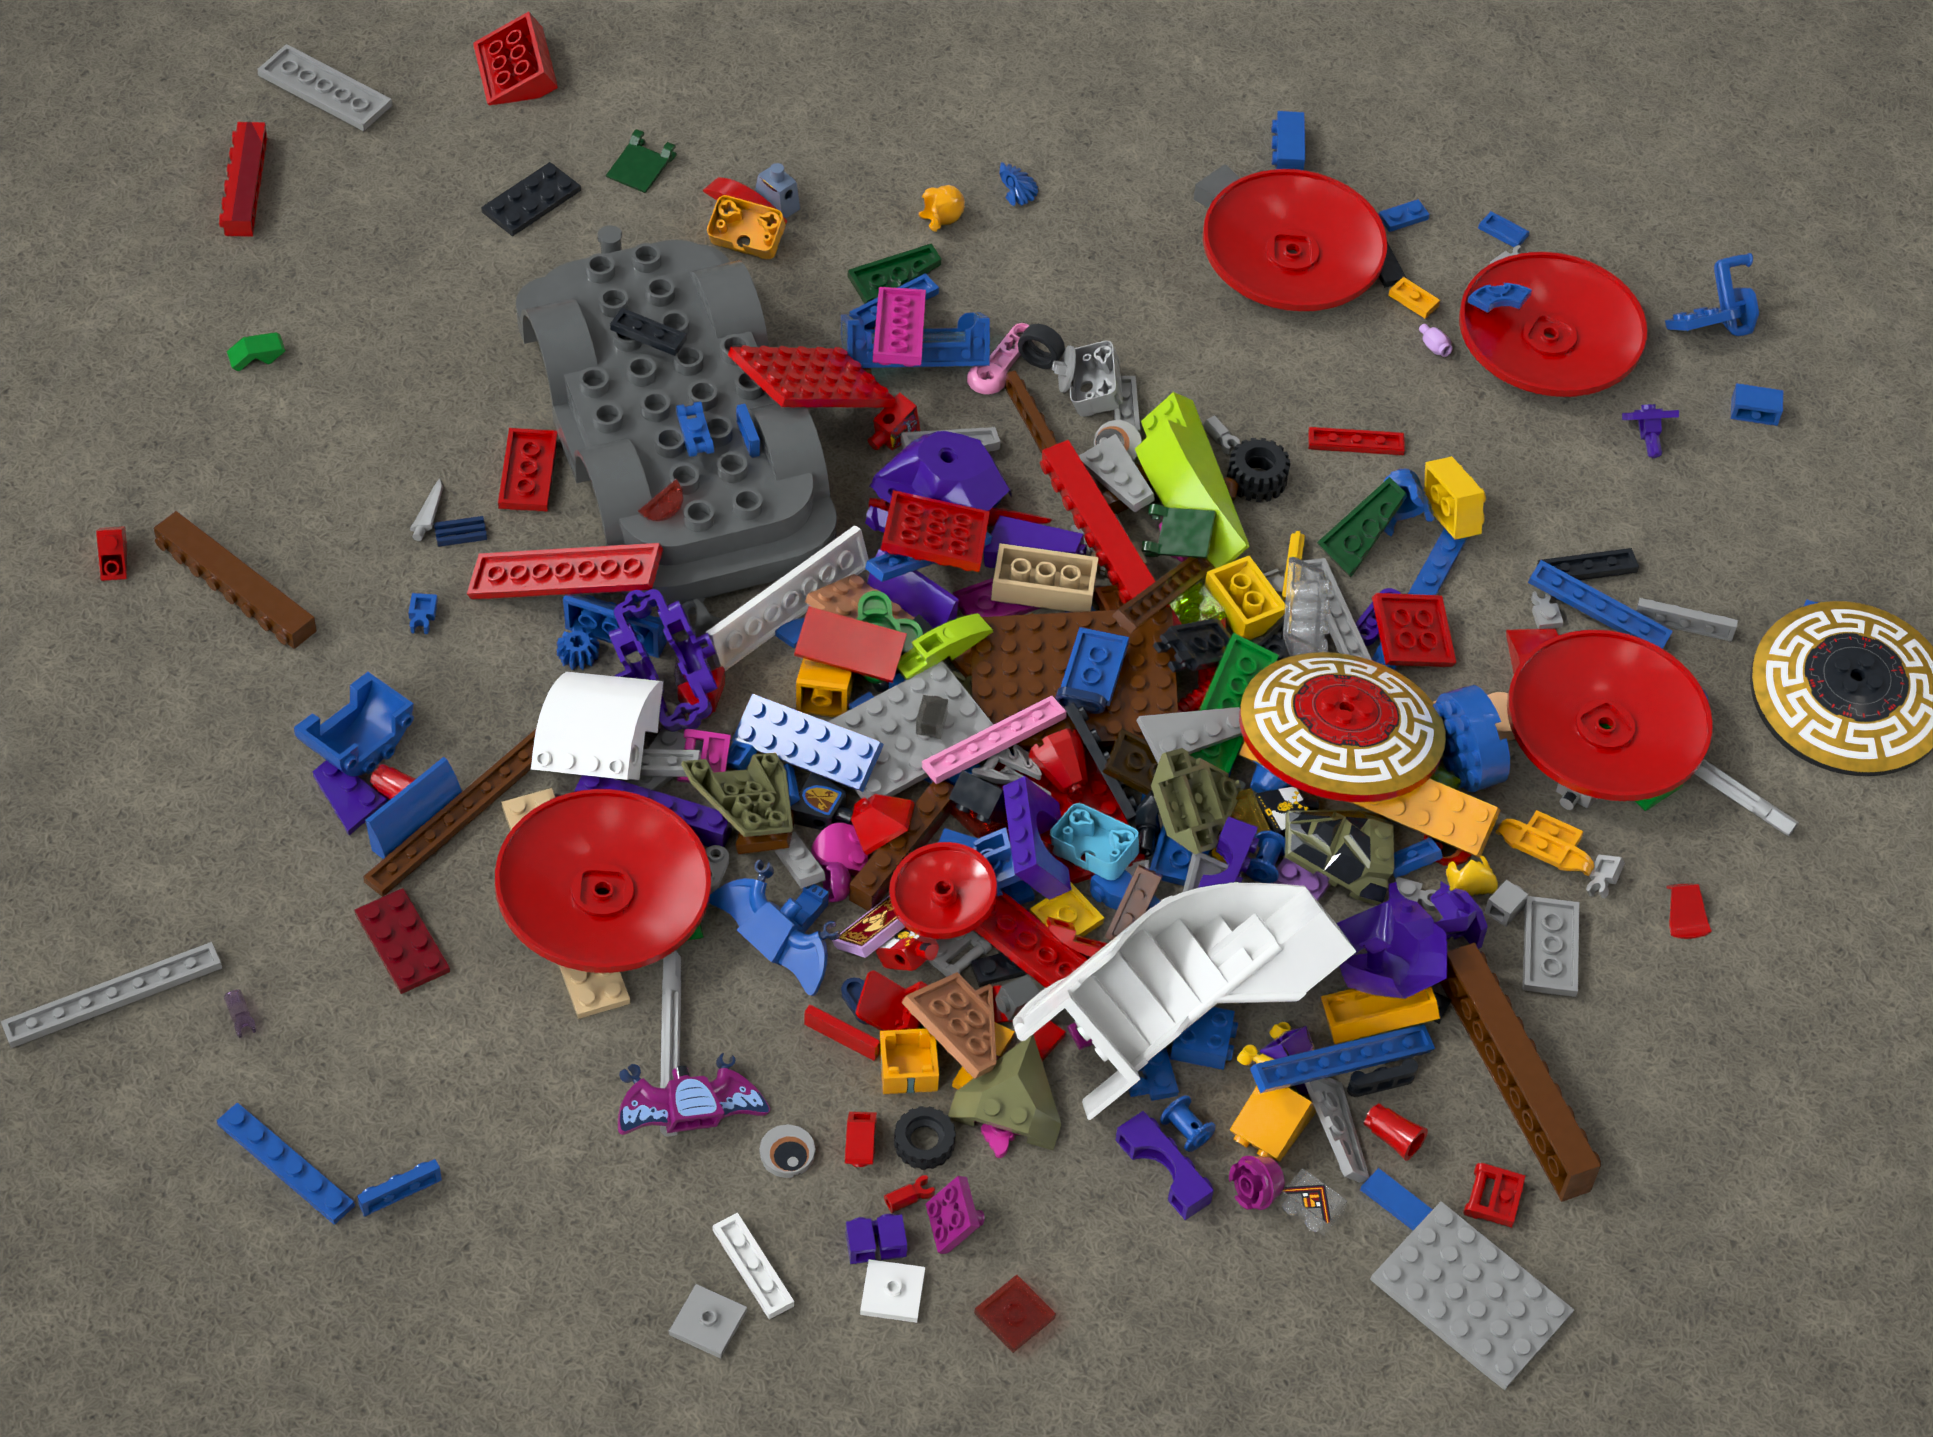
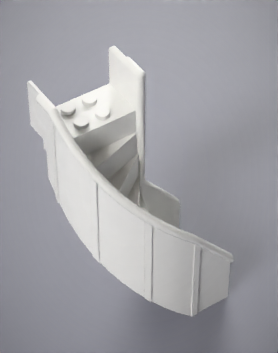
M1234 882L1200 887L1175 896L1171 895L1150 908L1069 976L1058 980L1040 991L1027 1002L1014 1017L1013 1026L1017 1038L1025 1041L1065 1008L1075 1019L1074 1022L1078 1026L1077 1030L1086 1041L1093 1040L1092 1043L1096 1047L1095 1051L1104 1062L1109 1059L1117 1068V1072L1083 1099L1082 1103L1087 1119L1091 1120L1140 1080L1138 1071L1153 1056L1176 1039L1185 1029L1217 1003L1296 1002L1303 998L1307 991L1352 956L1356 950L1339 926L1305 886Z

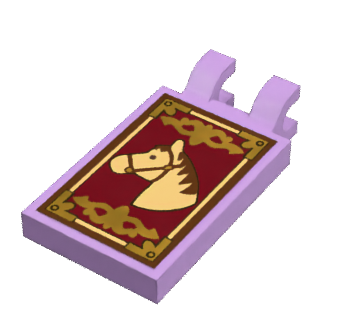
M889 895L842 931L840 937L837 940H832V942L839 950L866 958L905 926L896 917Z

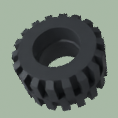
M1251 438V441L1243 440L1241 444H1237L1231 452L1227 473L1228 478L1234 479L1239 484L1237 496L1242 498L1244 495L1247 501L1251 502V499H1256V502L1261 503L1262 499H1265L1266 502L1271 501L1272 496L1275 499L1278 498L1287 486L1290 469L1289 455L1281 445L1277 446L1273 440L1270 442L1266 441V438H1261V440ZM1252 468H1261L1266 471H1257Z

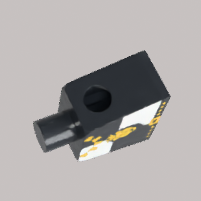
M1288 787L1255 794L1253 809L1266 831H1273L1285 837V814L1288 811L1319 810V802L1314 795L1302 798L1297 788Z

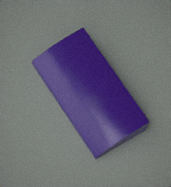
M880 548L877 552L876 557L887 554L888 552L881 551ZM915 570L883 582L871 573L869 574L867 582L869 586L886 594L893 603L898 604L911 616L916 617L920 614L933 628L957 619L959 599L919 571Z

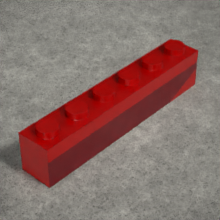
M237 122V129L232 132L234 147H230L229 156L231 164H227V177L229 180H225L224 183L226 197H222V210L224 212L219 215V226L224 228L225 236L253 237L268 139L265 122Z

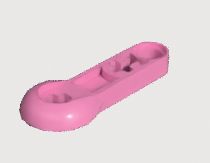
M1019 323L1013 326L990 355V366H973L970 368L967 374V383L971 389L981 394H994L1004 388L1008 370L1021 355L1017 345L1020 337L1016 334L1024 332L1029 327L1028 324ZM1013 342H1014V343H1015L1014 349H1010V348L1013 346Z

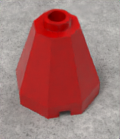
M1066 728L1042 739L1044 745L1040 748L1037 744L1031 747L1028 755L1029 759H1032L1039 767L1041 773L1062 793L1076 795L1085 789L1084 786L1087 784L1088 777L1083 741L1077 729H1074L1072 732L1071 729Z

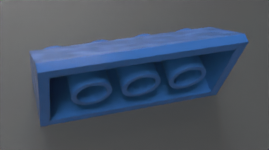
M565 595L563 598L565 629L572 631L574 627L576 631H580L585 628L586 633L593 632L596 639L612 643L609 632L619 628L614 615V609L617 604L596 599L591 595ZM650 615L643 619L634 616L628 618V623L632 625L638 640L643 644L648 654L659 658L667 643V638L663 631L665 627L661 618Z

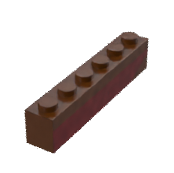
M945 780L938 784H935L933 781L915 803L908 831L878 848L852 880L849 887V901L867 911H870L880 903L889 891L891 877L899 863L911 852L925 846L956 808L957 803L949 799L954 785Z

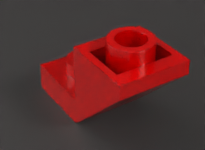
M849 1112L846 1131L845 1164H852L854 1167H865L868 1164L873 1165L877 1112Z

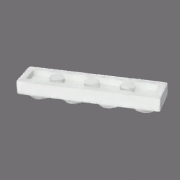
M736 1213L714 1224L713 1232L768 1319L794 1307V1300L739 1214Z

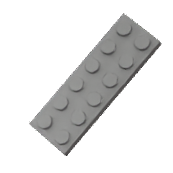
M287 44L257 69L258 76L362 131H365L392 106L391 98Z

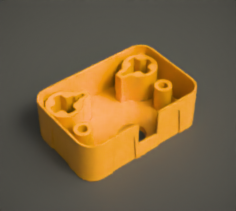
M723 195L716 202L707 226V233L711 243L716 246H722L763 259H772L777 252L786 225L783 215L778 209ZM740 237H749V245L743 244V247L738 246L737 242Z

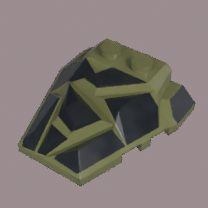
M1361 810L1288 811L1285 814V858L1312 874L1318 871L1329 877V884L1335 887L1339 883L1351 891L1349 896L1354 899L1379 905L1383 903L1388 889L1387 879L1394 871L1393 825L1386 822V819L1382 816Z

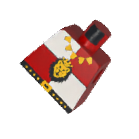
M904 927L877 948L875 952L885 968L914 971L925 961L934 960L937 957L939 945L936 939L920 936Z

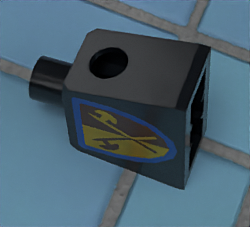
M811 772L799 793L800 800L792 804L790 808L794 815V824L821 831L837 821L851 825L854 810L846 808L847 793L843 789Z

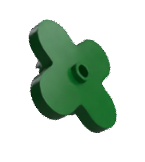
M870 591L860 598L856 620L907 633L902 654L913 648L912 642L923 635L920 625L914 620L895 619L892 616L891 600L883 592ZM862 675V677L870 683L878 684L885 682L883 680Z

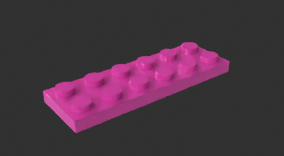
M879 287L873 363L881 365L903 364L908 367L921 365L926 290Z

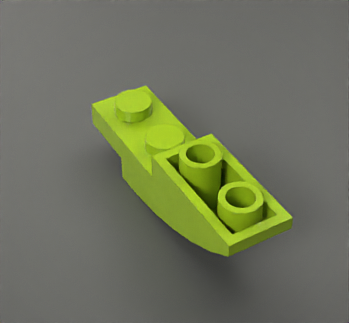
M978 613L949 621L912 642L913 648L900 657L897 670L905 680H908L938 664L948 656L951 660L955 659L993 633V630Z

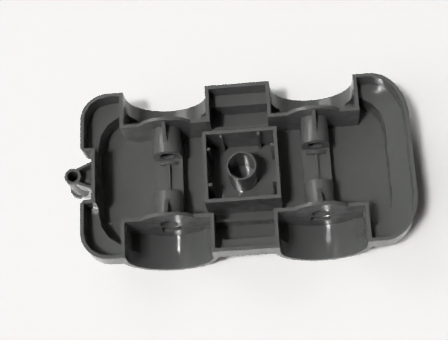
M612 225L604 226L598 231L601 253L560 265L545 277L535 279L526 284L517 295L516 311L518 328L524 344L535 341L539 343L550 388L553 422L576 483L591 480L601 515L606 546L660 543L663 552L652 589L660 591L668 605L678 600L683 604L692 599L708 598L779 580L836 539L837 515L830 498L828 474L821 443L807 407H781L728 356L731 347H742L743 345L769 347L764 316L752 278L741 261L729 262L728 258L718 249L690 241L666 240L652 244L643 243L634 248L622 250V231L620 228ZM624 308L686 333L687 340L676 356H673L611 331L610 323L620 309ZM701 401L710 437L713 440L714 453L706 454V452L697 453V456L689 457L677 417L676 406L682 404L684 406H691L694 402ZM746 404L760 439V456L751 458L736 422L737 405ZM695 415L687 416V419L696 418ZM621 591V593H622L623 595H625V596H627L628 593L631 592V591Z

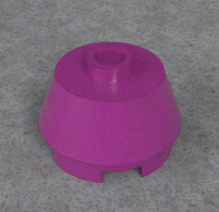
M1244 1156L1238 1163L1232 1165L1229 1172V1182L1234 1181L1235 1189L1238 1193L1234 1197L1247 1210L1252 1208L1257 1210L1266 1209L1284 1190L1285 1180L1283 1172L1278 1163L1270 1157Z

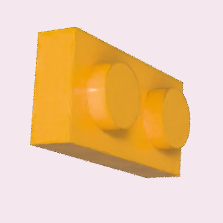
M1405 277L1400 279L1389 290L1388 296L1424 319L1440 305L1438 298Z

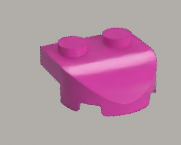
M845 823L829 825L821 831L812 844L811 852L816 861L818 860L821 865L824 862H840L847 867L852 876H856L868 862V855L863 852L853 825Z

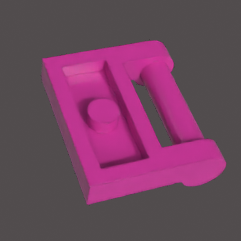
M685 729L683 736L686 739L684 750H695L696 740H703L701 759L707 760L713 773L726 772L731 735ZM677 777L679 782L690 783L688 777Z

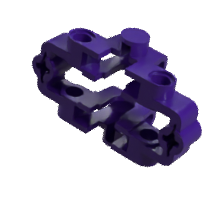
M656 589L646 592L641 590L631 591L626 596L625 601L618 604L614 609V615L619 628L609 632L620 662L625 667V671L616 674L615 677L660 681L648 652L638 640L632 625L627 621L628 618L633 616L639 619L646 618L652 612V608L658 605V613L665 627L663 631L680 663H677L684 678L688 680L695 697L699 699V703L695 705L681 703L675 708L674 714L668 716L667 705L663 696H661L659 720L666 730L671 732L680 729L695 730L701 724V720L712 713V705L707 693L718 689L706 659L717 654L715 645L709 633L699 637L696 636L679 600L668 605L660 591ZM641 601V607L637 608L636 602ZM685 629L689 638L677 642L672 634ZM708 643L709 646H707V647H705V648H703V649L701 648L702 645H705V644ZM638 650L642 660L635 663L629 662L626 656ZM690 713V720L685 721V714Z

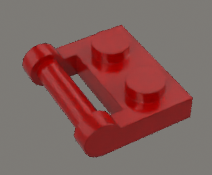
M1485 1163L1476 1164L1474 1169L1476 1177L1469 1203H1466L1463 1214L1467 1217L1481 1218L1512 1228L1526 1175ZM1490 1178L1494 1179L1495 1182L1489 1205L1486 1207L1480 1205L1486 1179Z

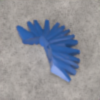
M1001 162L999 174L1002 182L1010 190L1005 197L1008 202L1015 206V202L1024 205L1028 204V200L1033 201L1035 199L1033 196H1037L1038 186L1034 179L1028 177V173L1020 172V168L1016 169V166L1012 167V164L1006 166L1005 163Z

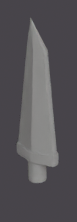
M440 478L434 485L410 528L414 532L412 537L416 541H421L424 533L431 530L434 525L433 522L443 491Z

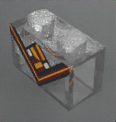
M1303 1168L1282 1191L1280 1204L1288 1214L1298 1216L1305 1221L1306 1226L1311 1231L1320 1232L1324 1236L1344 1214L1348 1202Z

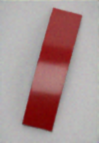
M718 177L703 189L704 193L715 200H718L723 195L776 209L759 193L732 179Z
M1047 917L1046 922L1049 930L1061 942L1077 952L1092 957L1108 944L1075 935L1076 929L1073 923Z

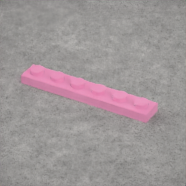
M1050 696L923 760L922 769L935 784H938L962 772V770L964 771L1066 719V710L1053 696Z

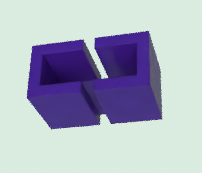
M884 1214L875 1221H871V1218L866 1219L863 1217L847 1221L845 1235L850 1264L868 1262L869 1259L876 1260L874 1238L876 1233L881 1260L907 1257V1240L902 1214Z

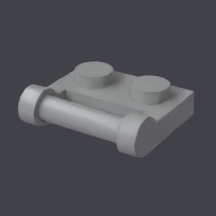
M974 931L955 938L936 939L939 945L937 957L934 960L927 961L948 977L956 972L960 974L971 964L972 960H976L982 954L986 955L992 949V946ZM972 944L974 946L955 964H948L968 945Z

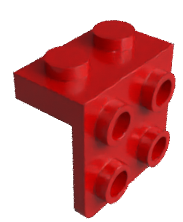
M872 970L867 973L857 1005L856 1016L880 1031L919 1029L921 1023L902 1004V1001L906 995L928 985L919 981L905 989L877 971Z

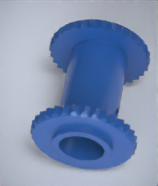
M1261 831L1255 837L1259 839L1258 853L1256 858L1251 859L1246 874L1251 879L1260 883H1274L1279 878V872L1275 864L1279 856H1285V837L1273 831Z
M1182 1096L1173 1101L1163 1111L1160 1122L1162 1125L1172 1122L1187 1139L1184 1149L1192 1152L1212 1137L1216 1127L1212 1122L1203 1124L1189 1109L1191 1098L1189 1096Z

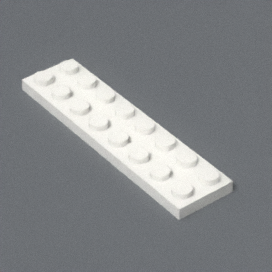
M854 525L706 631V633H709L717 650V654L713 655L715 666L717 668L723 666L726 671L775 635V630L780 626L805 614L808 606H810L805 602L808 593L852 574L858 575L863 572L869 559L861 529Z

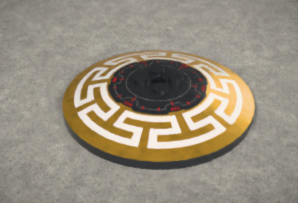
M1830 601L1810 604L1788 613L1771 626L1763 636L1755 652L1750 671L1753 701L1759 716L1771 734L1794 755L1817 767L1840 774L1880 776L1905 770L1923 760L1933 751V646L1910 624L1889 612L1873 606L1847 601ZM1851 674H1858L1863 680L1856 681L1852 679Z

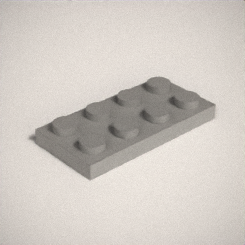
M1527 896L1524 921L1523 991L1576 997L1578 993L1579 902Z

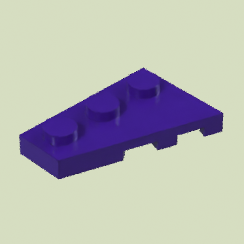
M327 760L312 771L314 779L326 799L330 802L348 835H351L366 822L365 820L387 803L385 797L358 776L346 775Z

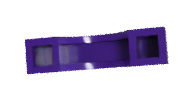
M1231 817L1227 818L1219 837L1216 852L1225 859L1228 868L1219 874L1203 875L1198 888L1234 882L1242 883L1243 878L1240 877L1241 872H1247L1251 862V858L1248 855L1249 853H1255L1259 843V839L1255 838L1258 827Z
M1142 1111L1117 1128L1115 1141L1132 1160L1152 1159L1160 1162L1169 1170L1173 1178V1184L1169 1190L1168 1201L1184 1220H1187L1211 1203L1214 1190L1210 1181L1200 1176L1195 1170L1193 1162L1178 1151L1174 1140L1163 1134L1154 1118H1149Z

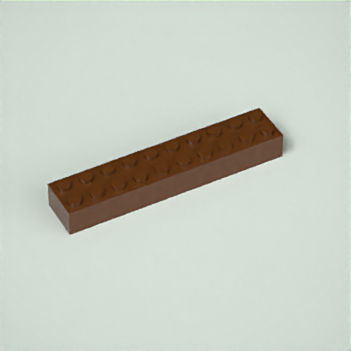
M1475 943L1447 951V978L1439 983L1447 997L1452 1000L1451 1004L1560 1201L1563 1202L1591 1192L1601 1167L1600 1157L1597 1152L1592 1151L1588 1144L1586 1132L1579 1128L1575 1121L1574 1112L1569 1105H1566L1559 1085L1554 1083L1549 1075V1068L1546 1062L1541 1061L1534 1041L1528 1038L1521 1018L1515 1015L1510 998L1502 992L1497 975L1490 971L1485 954L1479 951Z

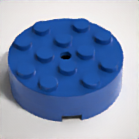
M1476 685L1462 687L1441 694L1437 698L1436 703L1433 704V707L1442 718L1445 728L1446 740L1443 763L1448 772H1454L1458 787H1463L1469 792H1476L1505 782L1510 771L1509 746L1507 738L1502 740L1499 738L1495 724L1501 722V719L1490 698Z

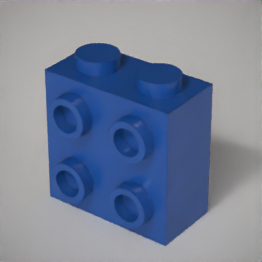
M1212 1007L1174 1039L1170 1059L1224 1070L1225 1062L1231 1061L1234 1045H1230L1229 1040L1236 1037L1238 1022H1233L1235 1011Z

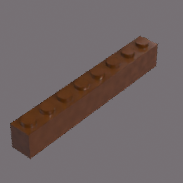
M175 511L154 527L155 543L162 551L167 550L172 554L177 563H184L188 566L195 577L199 578L201 576L212 590H219L223 593L225 599L230 604H237L248 618H255L262 629L273 632L278 641L283 645L288 644L295 649L317 632L314 616L179 512Z

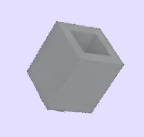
M1506 879L1488 899L1484 913L1504 927H1507L1524 908L1528 894L1520 886L1514 885Z

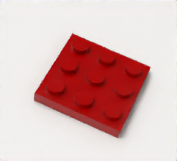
M1376 593L1372 597L1385 665L1452 667L1456 664L1442 595Z

